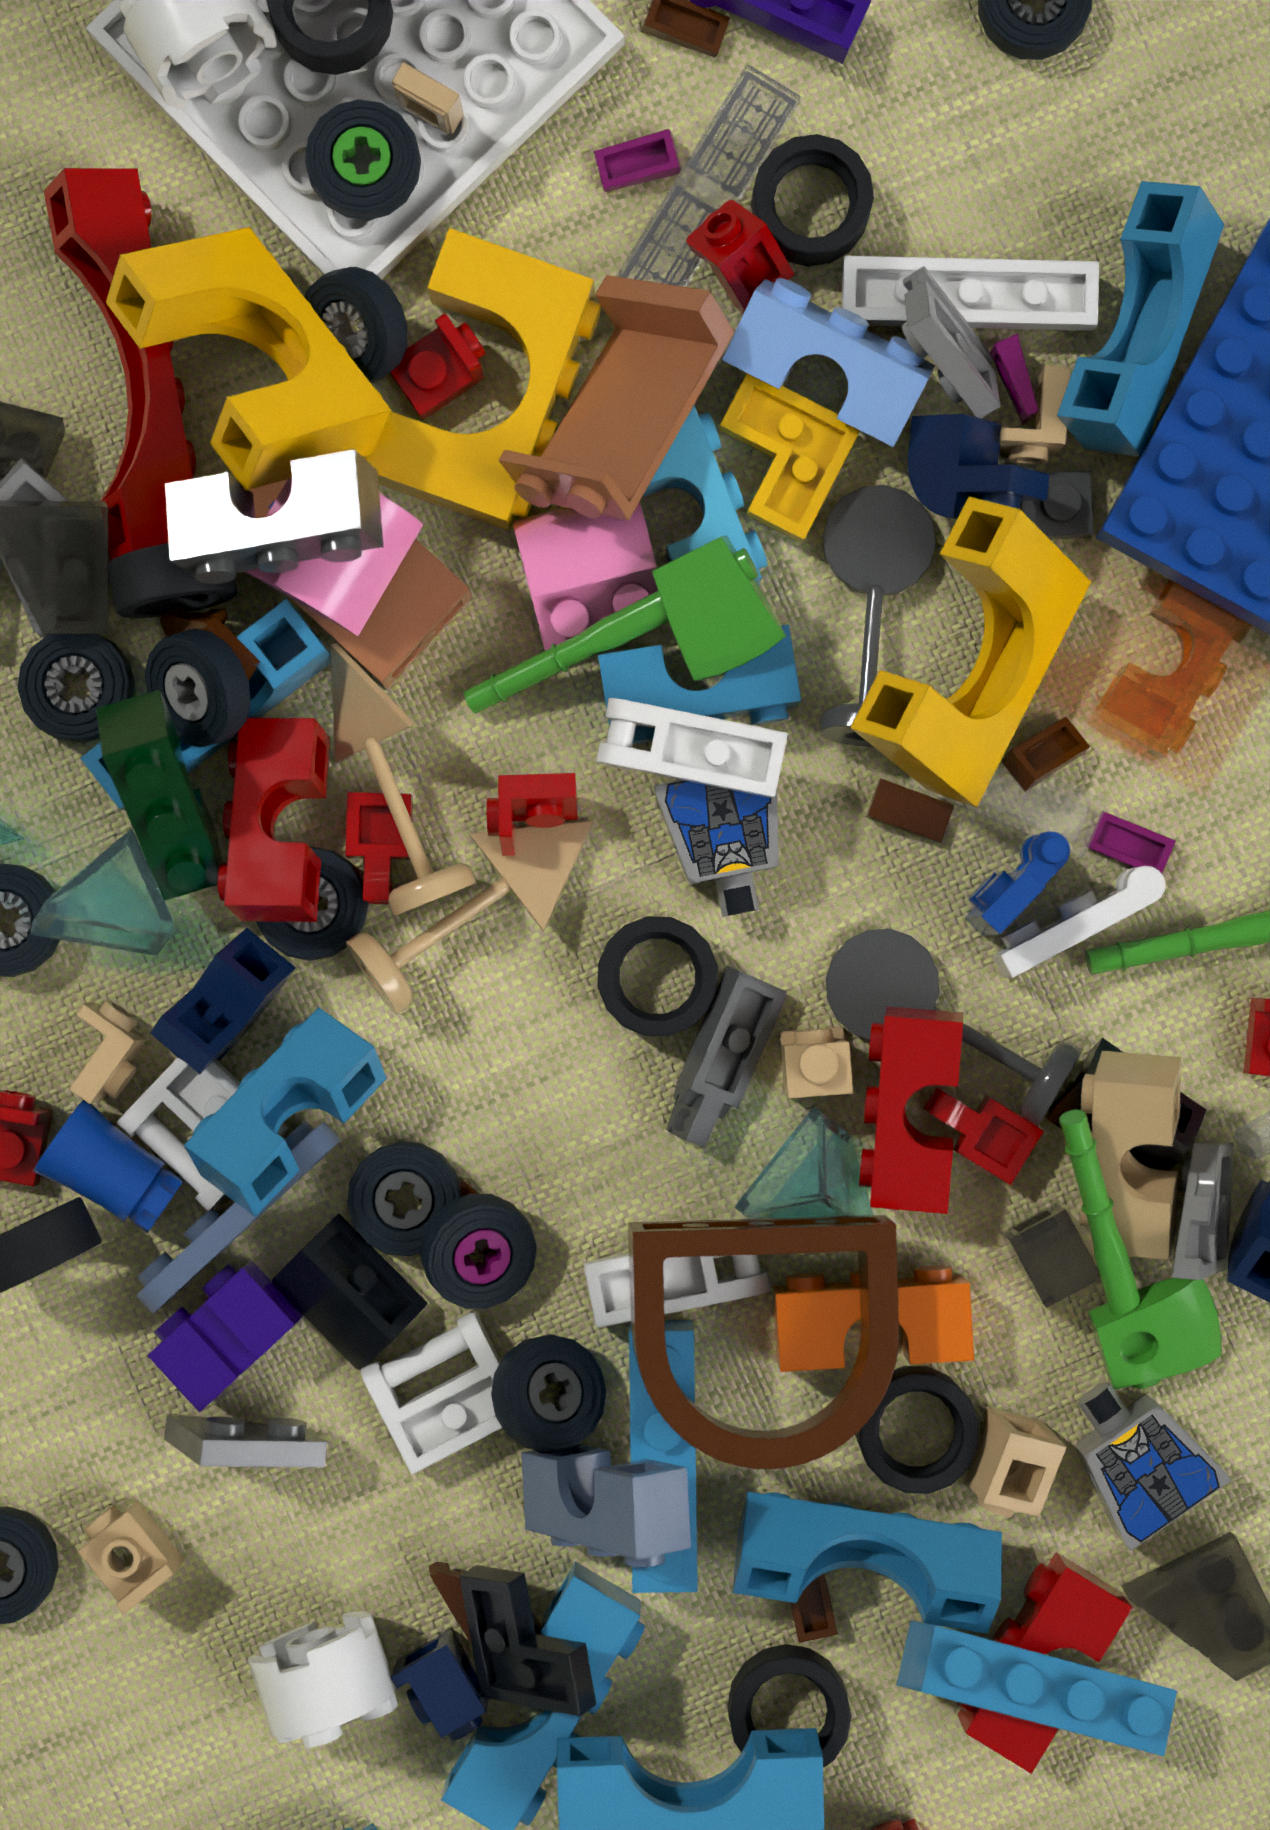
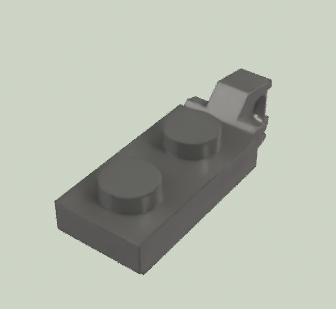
M726 967L677 1081L679 1085L675 1088L673 1097L675 1104L666 1128L668 1132L693 1144L706 1147L717 1118L723 1119L731 1106L739 1109L787 996L785 990L732 967Z

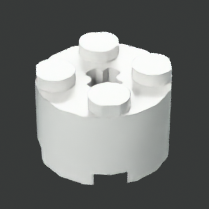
M123 0L120 5V10L126 18L123 30L128 42L165 103L178 110L186 108V99L204 94L211 105L241 90L263 70L257 59L265 47L275 48L277 44L274 30L255 0Z
M366 1611L344 1613L342 1618L345 1626L340 1628L328 1626L317 1629L315 1622L303 1625L266 1642L259 1647L261 1655L248 1658L271 1735L277 1738L278 1743L291 1742L302 1738L305 1748L321 1746L336 1740L343 1734L340 1725L358 1717L364 1721L376 1719L389 1714L398 1706L394 1694L395 1685L391 1679V1672L371 1613Z

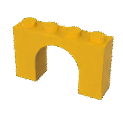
M250 227L120 255L106 304L140 349L200 334H220L241 339L258 347L268 354L285 373L288 381L228 396L210 444L245 491L292 478L291 461L353 449L362 457L372 455L391 409L383 400L381 394L372 386L348 355L344 346L338 342L314 311L310 302L301 294L280 267L276 258L267 250Z
M448 228L427 286L431 302L439 307L495 326L510 335L522 348L530 364L527 391L520 405L510 417L494 428L479 433H452L391 411L372 455L366 456L365 459L378 471L379 485L510 531L515 516L525 519L532 504L524 500L515 491V482L501 465L499 458L504 450L542 456L559 426L558 422L550 420L558 397L569 399L578 378L581 363L572 359L580 337L588 340L592 338L602 306L599 302L594 301V279Z
M968 497L940 555L976 589L983 606V640L980 653L970 675L953 695L945 699L930 685L880 670L850 728L928 791L977 807L1091 581L1020 509Z

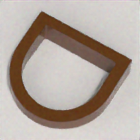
M886 1215L628 1222L631 1332L636 1363L654 1406L680 1437L704 1454L725 1463L752 1469H780L805 1464L827 1455L850 1440L868 1422L883 1400L890 1385L899 1348L896 1223ZM858 1252L861 1308L859 1352L851 1375L844 1387L824 1409L809 1419L790 1427L767 1431L748 1430L728 1425L713 1418L693 1403L683 1392L672 1374L666 1352L663 1262L666 1258Z

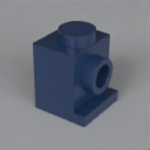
M452 1628L396 1661L391 1679L397 1689L409 1682L412 1688L407 1690V1697L414 1713L422 1724L426 1725L432 1722L440 1737L443 1738L447 1735L450 1741L463 1738L481 1725L483 1722L481 1715L487 1710L489 1698L481 1697L477 1671Z

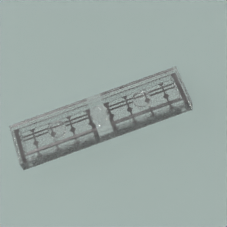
M747 63L616 276L687 287L703 259L691 251L686 243V238L726 201L734 200L739 203L758 172L759 167L768 156L800 104L801 96Z

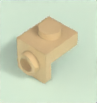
M1044 366L1036 380L1035 395L1038 413L1034 417L1033 429L1001 428L999 453H1010V462L1025 465L1045 464L1048 462V456H1058L1065 446L1067 427L1057 417V413L1070 380V367Z
M106 1000L102 1006L95 1002L83 1003L76 1015L106 1037L69 1090L89 1104L103 1101L107 1095L113 1099L120 1095L137 1070V1067L130 1062L147 1038L133 1029L138 1020L114 1002Z

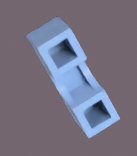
M777 278L775 284L765 279L754 290L722 360L780 389L789 377L798 359L813 354L824 355L833 359L841 366L848 381L847 397L837 419L894 447L935 365L924 360V358L918 357L906 339L893 336L889 342L867 331L869 323L859 315L839 307H835L833 312H830L810 302L809 300L812 295L802 286L783 278Z

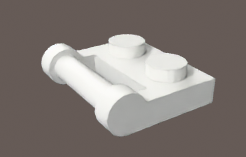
M177 1057L116 1124L129 1137L137 1134L199 1193L195 1199L209 1211L226 1195L199 1174L184 1144L154 1114L165 1104L194 1131L205 1117L215 1114L237 1091L240 1082L217 1060L199 1074ZM284 1123L278 1131L280 1136L288 1129Z
M474 1310L458 1318V1326L383 1365L377 1360L361 1369L363 1381L411 1475L502 1428L495 1417L491 1398L494 1373L501 1361L491 1343L483 1322ZM470 1349L477 1366L401 1404L394 1387Z

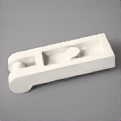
M608 698L605 718L611 721L606 743H599L596 763L775 798L788 733L623 699ZM636 725L655 728L651 752L632 748Z
M1140 866L1124 870L1116 880L1115 890L1096 899L1092 890L1087 891L1060 905L1058 910L1062 918L1040 929L1036 920H1033L1001 937L1006 948L992 955L1003 977L1013 978L1153 904L1161 898L1165 891L1164 877L1159 870L1152 866Z
M629 1253L584 1262L596 1328L631 1321ZM732 1255L736 1276L717 1281L713 1258L723 1256L666 1258L663 1262L664 1313L668 1314L770 1292L771 1286L768 1271H761L758 1255Z

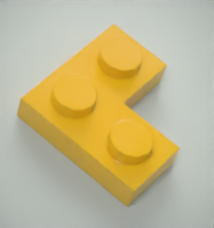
M746 373L732 400L719 430L774 458L747 511V516L803 544L860 430L837 419V413L784 386L778 389Z

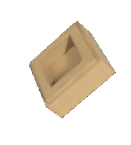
M403 62L392 80L398 106L444 133L453 134L464 116L460 94Z

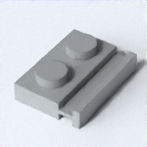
M925 266L904 278L903 285L908 290L904 294L907 322L902 325V329L912 350L920 358H924L927 355L930 356L939 368L938 377L947 395L956 404L964 400L977 418H982L1001 407L996 373L990 366L994 359L982 341Z

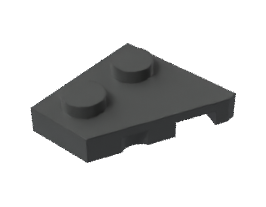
M167 1414L164 1440L199 1466L325 1468L327 1441L306 1429L307 1422L302 1420L271 1418L268 1420V1424L245 1422L244 1420L232 1417L207 1418L179 1414Z

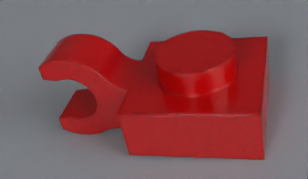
M347 792L345 856L347 858L364 859L363 901H368V904L389 905V894L393 891L392 859L410 860L383 793ZM400 793L412 821L413 796L412 794Z
M936 1087L923 1107L928 1113L962 1133L953 1148L954 1151L1009 1185L1013 1183L1044 1132L1041 1128L1029 1123L1023 1117L987 1095L975 1111Z

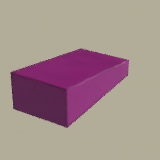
M670 129L594 151L605 192L682 173L674 137Z
M1017 333L995 343L990 353L993 356L994 365L1021 423L1024 424L1035 417L1038 413V407Z
M1101 811L1086 848L1132 868L1152 866L1162 874L1176 840Z

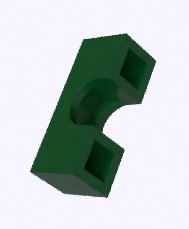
M161 690L96 708L103 759L163 900H169L216 886L219 867L222 863L218 835L200 789H192L182 755L180 738Z

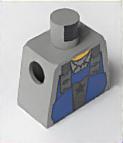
M684 780L654 785L656 801L688 884L693 885L715 880L722 917L760 910L752 873L779 866L777 790L773 799Z
M1104 1382L1089 1390L1079 1399L1077 1404L1095 1430L1076 1443V1451L1114 1531L1130 1551L1231 1481L1227 1473L1148 1395L1140 1397L1126 1407L1109 1382Z

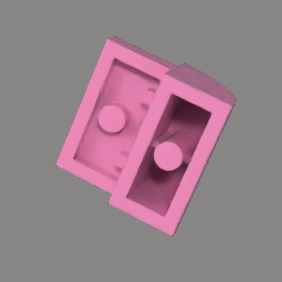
M292 478L287 480L266 517L275 514L285 505L291 494ZM379 493L384 547L363 550L360 558L347 562H329L322 558L300 561L298 562V568L284 573H267L259 569L244 572L296 600L310 611L359 636L424 524L405 509Z
M640 502L629 521L604 515L593 519L567 507L512 521L545 651L550 649L553 643L558 645L580 634L602 618L658 591L652 574L657 565Z

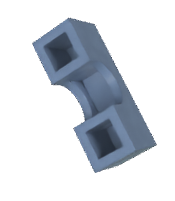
M582 1444L549 1453L537 1450L521 1452L525 1530L550 1536L551 1544L555 1546H587V1554L591 1556L625 1557V1564L631 1567L661 1565L665 1562V1554L691 1548L687 1467L651 1459L611 1466V1453L609 1450Z

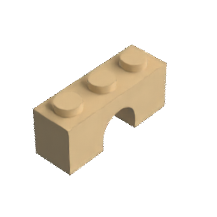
M1102 1051L1095 1075H1084L1081 1110L1092 1114L1091 1135L1097 1141L1095 1149L1108 1196L1113 1200L1112 1211L1116 1225L1126 1246L1128 1256L1169 1260L1177 1223L1178 1172L1148 1168L1139 1163L1129 1150L1145 1144L1173 1145L1180 1116L1181 1057ZM1081 1198L1080 1226L1089 1227L1087 1216L1081 1209L1083 1204ZM1091 1234L1090 1252H1094V1249H1093V1241H1092V1234Z

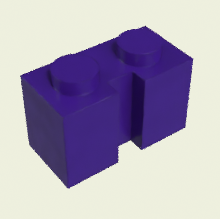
M253 1260L239 1271L230 1263L227 1264L201 1288L209 1298L201 1307L190 1315L182 1306L154 1331V1334L162 1342L147 1356L199 1413L303 1317L272 1284V1281Z

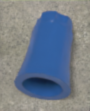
M82 1100L33 1169V1173L75 1191L100 1205L122 1221L129 1217L131 1222L147 1233L184 1182L182 1178L171 1171L162 1169L165 1164L163 1161L139 1146L113 1125L93 1104H89L85 1100Z

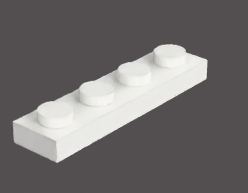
M844 256L842 262L841 308L859 315L869 323V326L902 327L907 322L904 294L908 290L903 285V279L923 266L926 267L971 328L1094 331L1098 325L1099 261Z

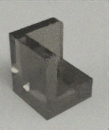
M1056 1203L1000 1233L1034 1297L1045 1308L1100 1279L1098 1268L1067 1210Z

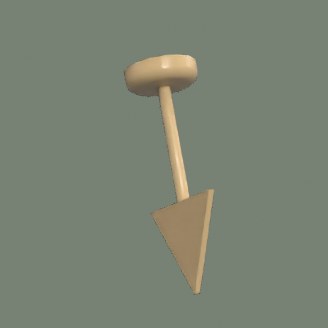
M337 642L331 643L335 763L343 761L363 750L366 751L418 877L414 881L397 887L389 894V906L395 917L477 882L470 867L463 863H457L436 872L432 871L379 743L415 725V723Z
M593 821L564 823L552 828H515V856H502L499 836H488L487 831L469 833L472 840L502 877L392 955H389L383 946L371 934L366 932L358 933L346 941V946L355 962L395 1015H398L411 1004L413 999V993L409 984L399 969L508 892L512 891L544 932L592 828Z

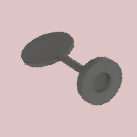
M886 485L861 487L843 496L828 514L822 535L824 557L835 577L853 591L867 594L859 703L840 704L827 709L821 716L819 731L821 737L827 740L854 746L873 747L850 727L877 676L883 596L898 594L915 585L930 567L936 547L934 525L924 506L906 491Z
M893 929L867 930L848 939L832 958L826 975L827 1001L836 1019L854 1035L870 1040L872 1022L884 1023L887 1006L942 1011L935 1007L940 993L938 969L929 951L911 935ZM963 1023V1042L1034 1082L1021 1104L1020 1111L1026 1121L1038 1127L1083 1049L1069 1042H1061L1057 1044L1044 1066L1040 1068Z

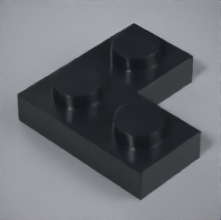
M475 1565L459 1575L481 1697L579 1717L597 1705L586 1643L535 1634L525 1573Z

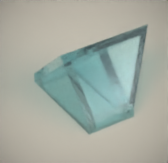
M130 829L44 902L32 922L31 935L154 956L159 954L173 935L174 921L133 829Z
M814 1106L734 1206L749 1219L873 1215L866 1187H859L860 1166L851 1135Z

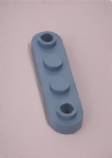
M305 1121L285 1139L300 1171L256 1217L236 1202L221 1216L211 1208L184 1233L191 1241V1244L174 1260L165 1251L139 1274L137 1279L145 1287L136 1297L153 1315L341 1141L325 1122H322L313 1129Z

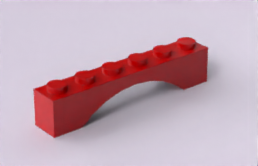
M64 168L44 190L54 252L78 276L100 307L116 341L126 380L128 417L124 448L114 478L99 503L109 560L111 562L112 559L131 551L169 543L165 484L193 479L196 469V455L191 441L185 437L182 420L185 406L184 388L180 379L174 375L170 353L174 341L140 349L106 304L120 255L152 248L148 230L151 222V203L147 193L141 191L138 169Z

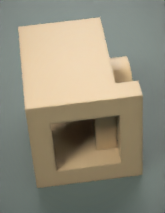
M843 1027L779 1031L784 1095L787 1098L853 1093L849 1041L844 1040Z
M986 1406L982 1419L987 1424L980 1439L979 1448L964 1481L977 1495V1503L994 1514L1011 1517L1014 1511L1039 1517L1067 1447L1042 1420Z
M138 1500L122 1513L113 1504L83 1529L90 1539L78 1550V1553L118 1601L116 1607L123 1615L174 1575L185 1560ZM118 1546L128 1548L133 1555L132 1565L125 1566L113 1551V1548Z

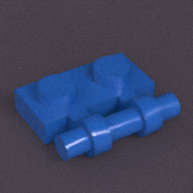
M1048 831L1026 839L1020 849L1021 863L1013 872L1006 873L1003 870L998 875L995 872L991 874L968 898L975 908L965 919L982 936L1000 935L1046 888L1044 885L1065 865L1070 855V846L1066 838L1058 832Z

